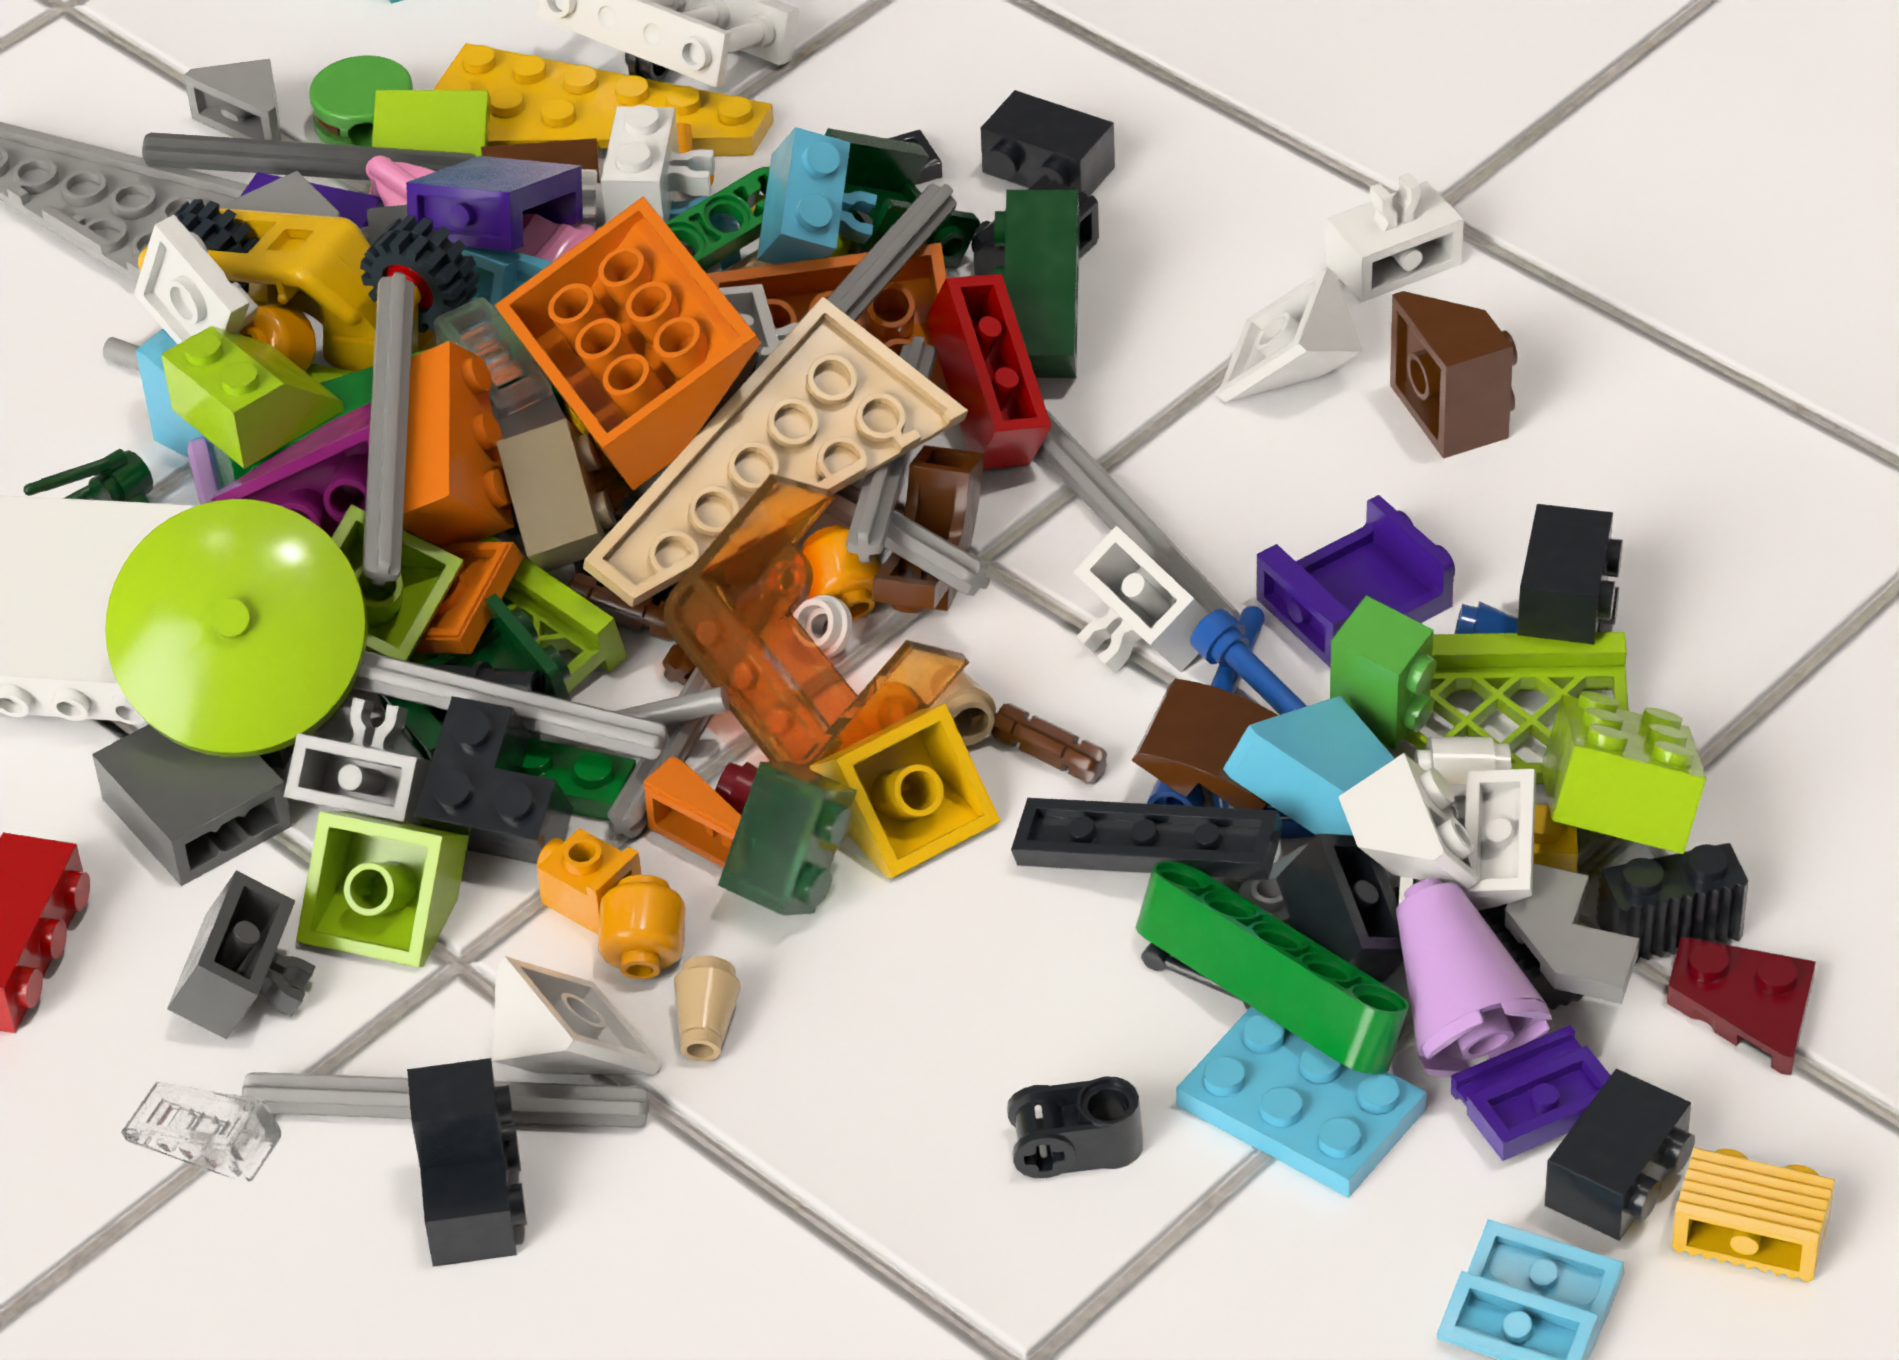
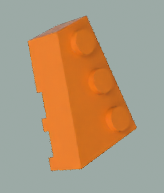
M451 341L411 356L403 530L440 547L458 542H477L514 527L510 506L512 499L496 443L503 440L499 423L493 416L488 392L492 387L490 371L480 356Z

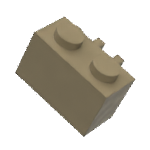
M567 418L497 441L499 455L527 558L545 572L585 559L610 532L609 528L617 524L614 515L615 510L609 495L605 490L599 492L594 471L601 469V459L591 434H582Z

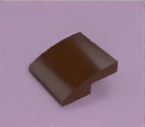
M1175 678L1168 686L1131 761L1184 797L1200 783L1234 808L1262 810L1267 802L1232 780L1223 768L1249 725L1278 716V714L1223 689Z

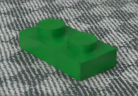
M531 738L520 773L556 780L574 808L573 814L610 821L607 813L636 767V760Z

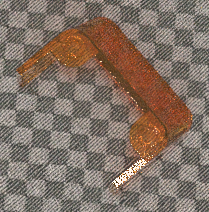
M770 474L672 589L665 603L664 621L669 633L711 687L723 686L726 689L729 698V710L772 765L783 774L811 778L814 775L809 767L810 765L916 711L930 708L970 662L963 653L906 640L857 696L793 616L795 610L808 596L813 582L811 563L796 543L835 497L828 489Z

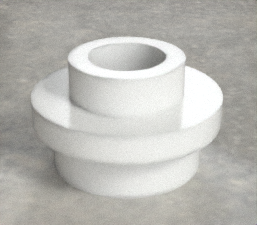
M829 595L815 596L803 602L796 609L791 623L792 634L800 648L808 655L817 658L833 657L845 648L852 633L850 610L842 600ZM828 620V627L825 634L823 635V626L824 623Z

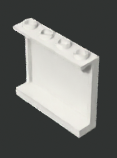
M0 495V713L12 717H23L25 715L53 716L72 721L84 719L115 720L132 725L146 722L123 694L110 665L105 635L109 597L121 567L140 541L170 517L197 505Z

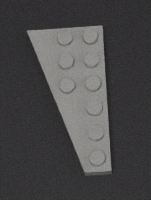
M0 122V200L135 283L138 282L141 272L138 267V257L149 245L155 224L172 216L181 205L187 201L190 204L194 199H202L205 206L210 201L219 204V208H224L225 203L240 197L248 186L245 183L185 168L149 166L142 157Z

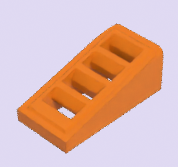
M671 756L643 781L649 829L743 879L750 881L758 874L754 827L686 763L675 756Z

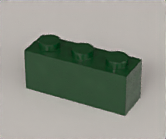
M1006 190V211H995V247H1005L1004 266H994L993 274H1002L1036 378H1077L1080 233L1078 190Z

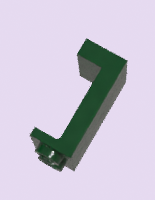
M828 128L825 133L826 136L851 142L844 193L864 191L877 195L876 206L868 214L857 210L847 211L852 213L857 221L873 225L872 236L864 244L857 242L866 253L874 247L921 194L915 184L929 159V155L919 144ZM954 210L923 245L941 243L945 266L958 268L972 241L974 232L980 225V220L974 213Z
M496 593L484 600L492 617L472 654L440 653L423 664L473 667L478 661H486L490 663L492 668L539 670V673H543L545 679V695L571 701L564 682L571 677V673L560 653L551 644L543 649L536 641L539 638L538 633L526 613L519 606L510 611ZM375 693L384 713L386 712L387 704L408 709L401 734L421 759L431 761L447 711Z

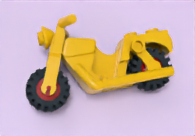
M194 199L190 204L187 201L173 214L189 232H193L201 238L208 254L224 271L228 281L240 284V287L257 306L288 305L307 313L323 325V358L329 365L340 369L359 371L374 365L378 282L382 277H392L394 272L405 274L406 280L413 282L415 285L411 354L443 344L445 330L478 291L476 285L480 281L479 273L471 271L476 262L472 255L463 256L461 254L466 248L464 243L460 239L452 243L447 238L451 231L443 225L438 231L433 230V220L423 218L419 223L415 216H406L403 221L398 218L371 246L358 226L350 219L343 217L219 208V204L210 201L205 206L202 199ZM148 246L140 253L138 257V267L140 271L142 269V265L145 259Z

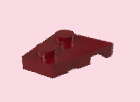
M1681 936L1668 984L1667 1004L1691 1019L1706 1022L1712 1027L1714 1033L1735 1046L1743 1039L1747 1040L1772 1056L1771 1068L1781 1074L1791 1075L1813 985L1816 961Z

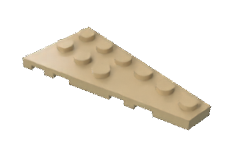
M822 297L585 558L583 569L628 605L634 607L964 421L968 410L830 301Z

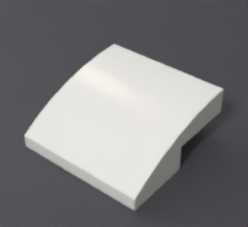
M1535 769L1467 771L1466 784L1449 785L1455 801L1448 806L1453 818L1459 821L1465 828L1474 844L1475 852L1469 855L1479 883L1469 889H1461L1477 910L1505 905L1532 896L1536 794ZM1400 876L1399 904L1405 899V891L1422 880Z

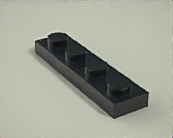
M1027 797L1011 851L1017 866L1151 873L1155 863L1172 861L1192 866L1210 877L1269 880L1283 824L1278 811Z

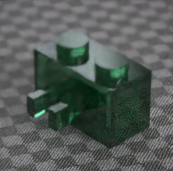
M792 761L760 762L718 886L783 916L815 913L816 907L823 902L829 892L832 882V874L829 870L837 847L846 838L853 822L851 806L857 790Z

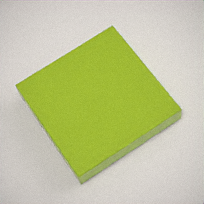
M376 90L372 147L472 153L476 157L482 156L481 147L488 146L491 105L488 90Z

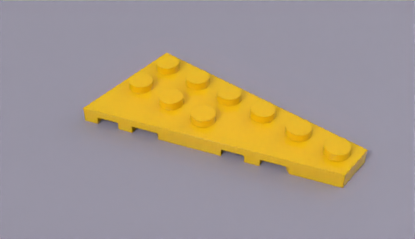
M469 43L464 44L433 89L488 90L491 97L488 146L596 138L600 148H608L617 106L634 107L648 105L651 107L675 108L676 123H688L691 125L693 150H713L714 156L754 155L774 122L773 105L770 103Z

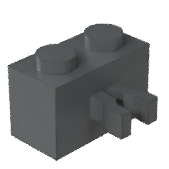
M236 870L205 914L167 1010L225 1039L230 1036L259 993L274 1008L292 1017L304 999L305 992L301 990L312 977L316 967L301 958L282 956L276 953L295 900ZM287 982L291 983L293 986L299 989L291 987Z

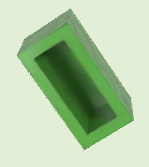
M1366 595L1331 640L1330 699L1341 695L1378 740L1396 750L1410 730L1419 732L1424 727L1434 708L1435 699L1430 696L1431 680L1437 667V661L1432 658L1434 630Z

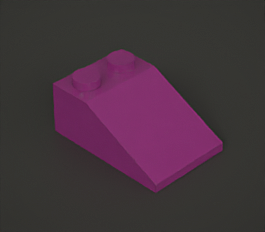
M371 402L323 425L214 493L211 501L251 499L283 506L309 519L332 538L350 505L366 511Z

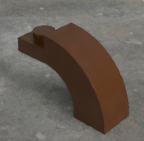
M924 445L909 465L904 516L969 553L980 499L984 453ZM892 552L873 579L872 601L891 604L893 609L903 613H921L928 609L948 611L957 590Z

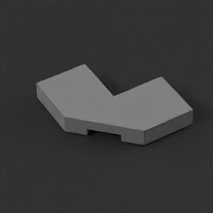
M1533 863L1532 896L1507 904L1505 926L1518 943H1525L1540 962V971L1554 989L1622 1004L1638 957L1639 938L1576 925L1588 892L1589 875Z

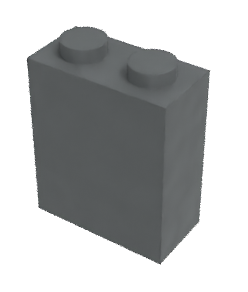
M149 724L92 754L102 799L181 886L292 827L288 801L286 797H283L285 792L284 781L259 755L220 757L203 754L174 743Z

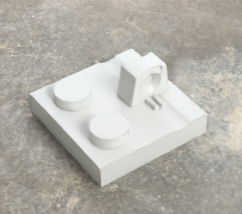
M175 215L154 225L134 295L177 345L210 326L240 334V331L255 319L258 310L257 304L240 287V284L228 281L224 271L208 254L201 238L195 233L189 232Z

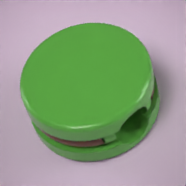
M372 55L345 58L323 68L314 77L309 88L314 128L319 139L325 144L372 147L376 90H413L409 72L394 60Z

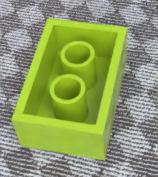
M1582 691L1579 698L1562 694L1541 765L1552 821L1684 854L1706 782V775L1690 727L1682 725L1683 719L1680 716L1666 710L1648 707L1644 709L1642 715L1618 709L1619 702L1600 693Z

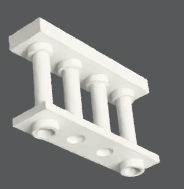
M539 0L537 18L711 86L719 87L724 82L729 53L741 50L777 65L792 61L800 9L778 0Z

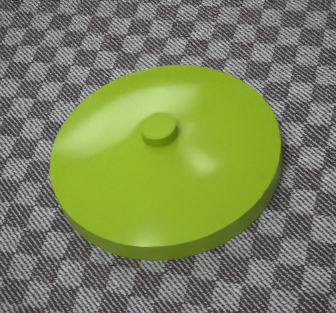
M228 499L200 504L170 517L154 528L134 548L121 567L109 597L105 625L106 647L115 679L123 694L138 714L151 727L174 743L196 752L220 757H249L275 752L295 744L297 733L310 735L320 728L339 709L352 690L364 660L368 634L367 609L363 592L355 572L339 546L325 531L299 513L283 506L251 499Z

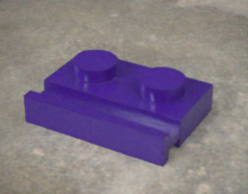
M1571 1025L1451 1075V1095L1455 1100H1462L1467 1107V1116L1502 1161L1567 1134L1611 1076L1588 1046L1582 1047L1575 1039L1576 1031Z

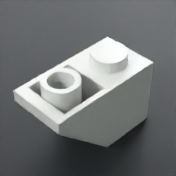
M1403 753L1339 796L1357 846L1393 875L1418 880L1441 878L1443 883H1456L1465 889H1469L1479 883L1469 855L1475 852L1474 844L1465 828L1459 821L1453 818L1448 805L1455 801L1454 795L1445 779L1436 769L1430 768L1425 771Z

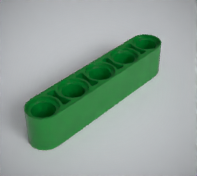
M1160 861L1154 864L1135 926L1137 932L1142 937L1340 1064L1368 1074H1383L1389 1071L1409 1009V1004L1405 998L1204 872L1179 862Z

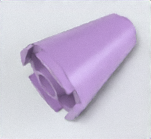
M1441 878L1425 879L1409 887L1404 893L1405 899L1396 909L1418 1057L1423 1064L1426 1074L1436 1077H1451V1075L1469 1068L1467 1063L1469 1060L1487 1054L1489 1059L1545 1036L1550 1029L1546 1019L1552 1020L1548 1005L1461 887L1456 883H1443Z

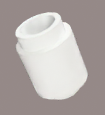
M1428 737L1426 750H1416L1414 755V762L1425 771L1430 768L1436 769L1448 785L1466 784L1467 771L1512 770L1509 744L1494 743L1492 737Z

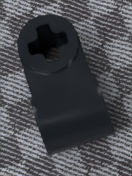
M1104 1076L1090 1081L1059 1085H1032L1017 1091L1008 1100L1007 1117L1011 1125L1016 1128L1018 1140L1013 1147V1163L1016 1169L1025 1176L1050 1178L1062 1173L1101 1168L1117 1169L1128 1166L1135 1161L1143 1150L1139 1095L1136 1088L1122 1078ZM1036 1105H1040L1042 1108V1118H1036L1035 1116ZM1040 1145H1046L1047 1157L1042 1158L1040 1155Z

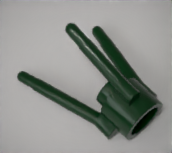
M119 448L102 459L28 483L24 486L23 492L25 495L31 496L94 476L89 480L87 486L64 498L83 500L93 498L94 500L149 503L145 495L153 489V478L141 457L130 450L123 451Z

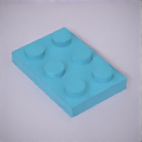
M1250 1007L1176 1087V1106L1349 1198L1426 1110L1427 1092L1389 1072L1368 1074L1350 1069L1253 1007Z

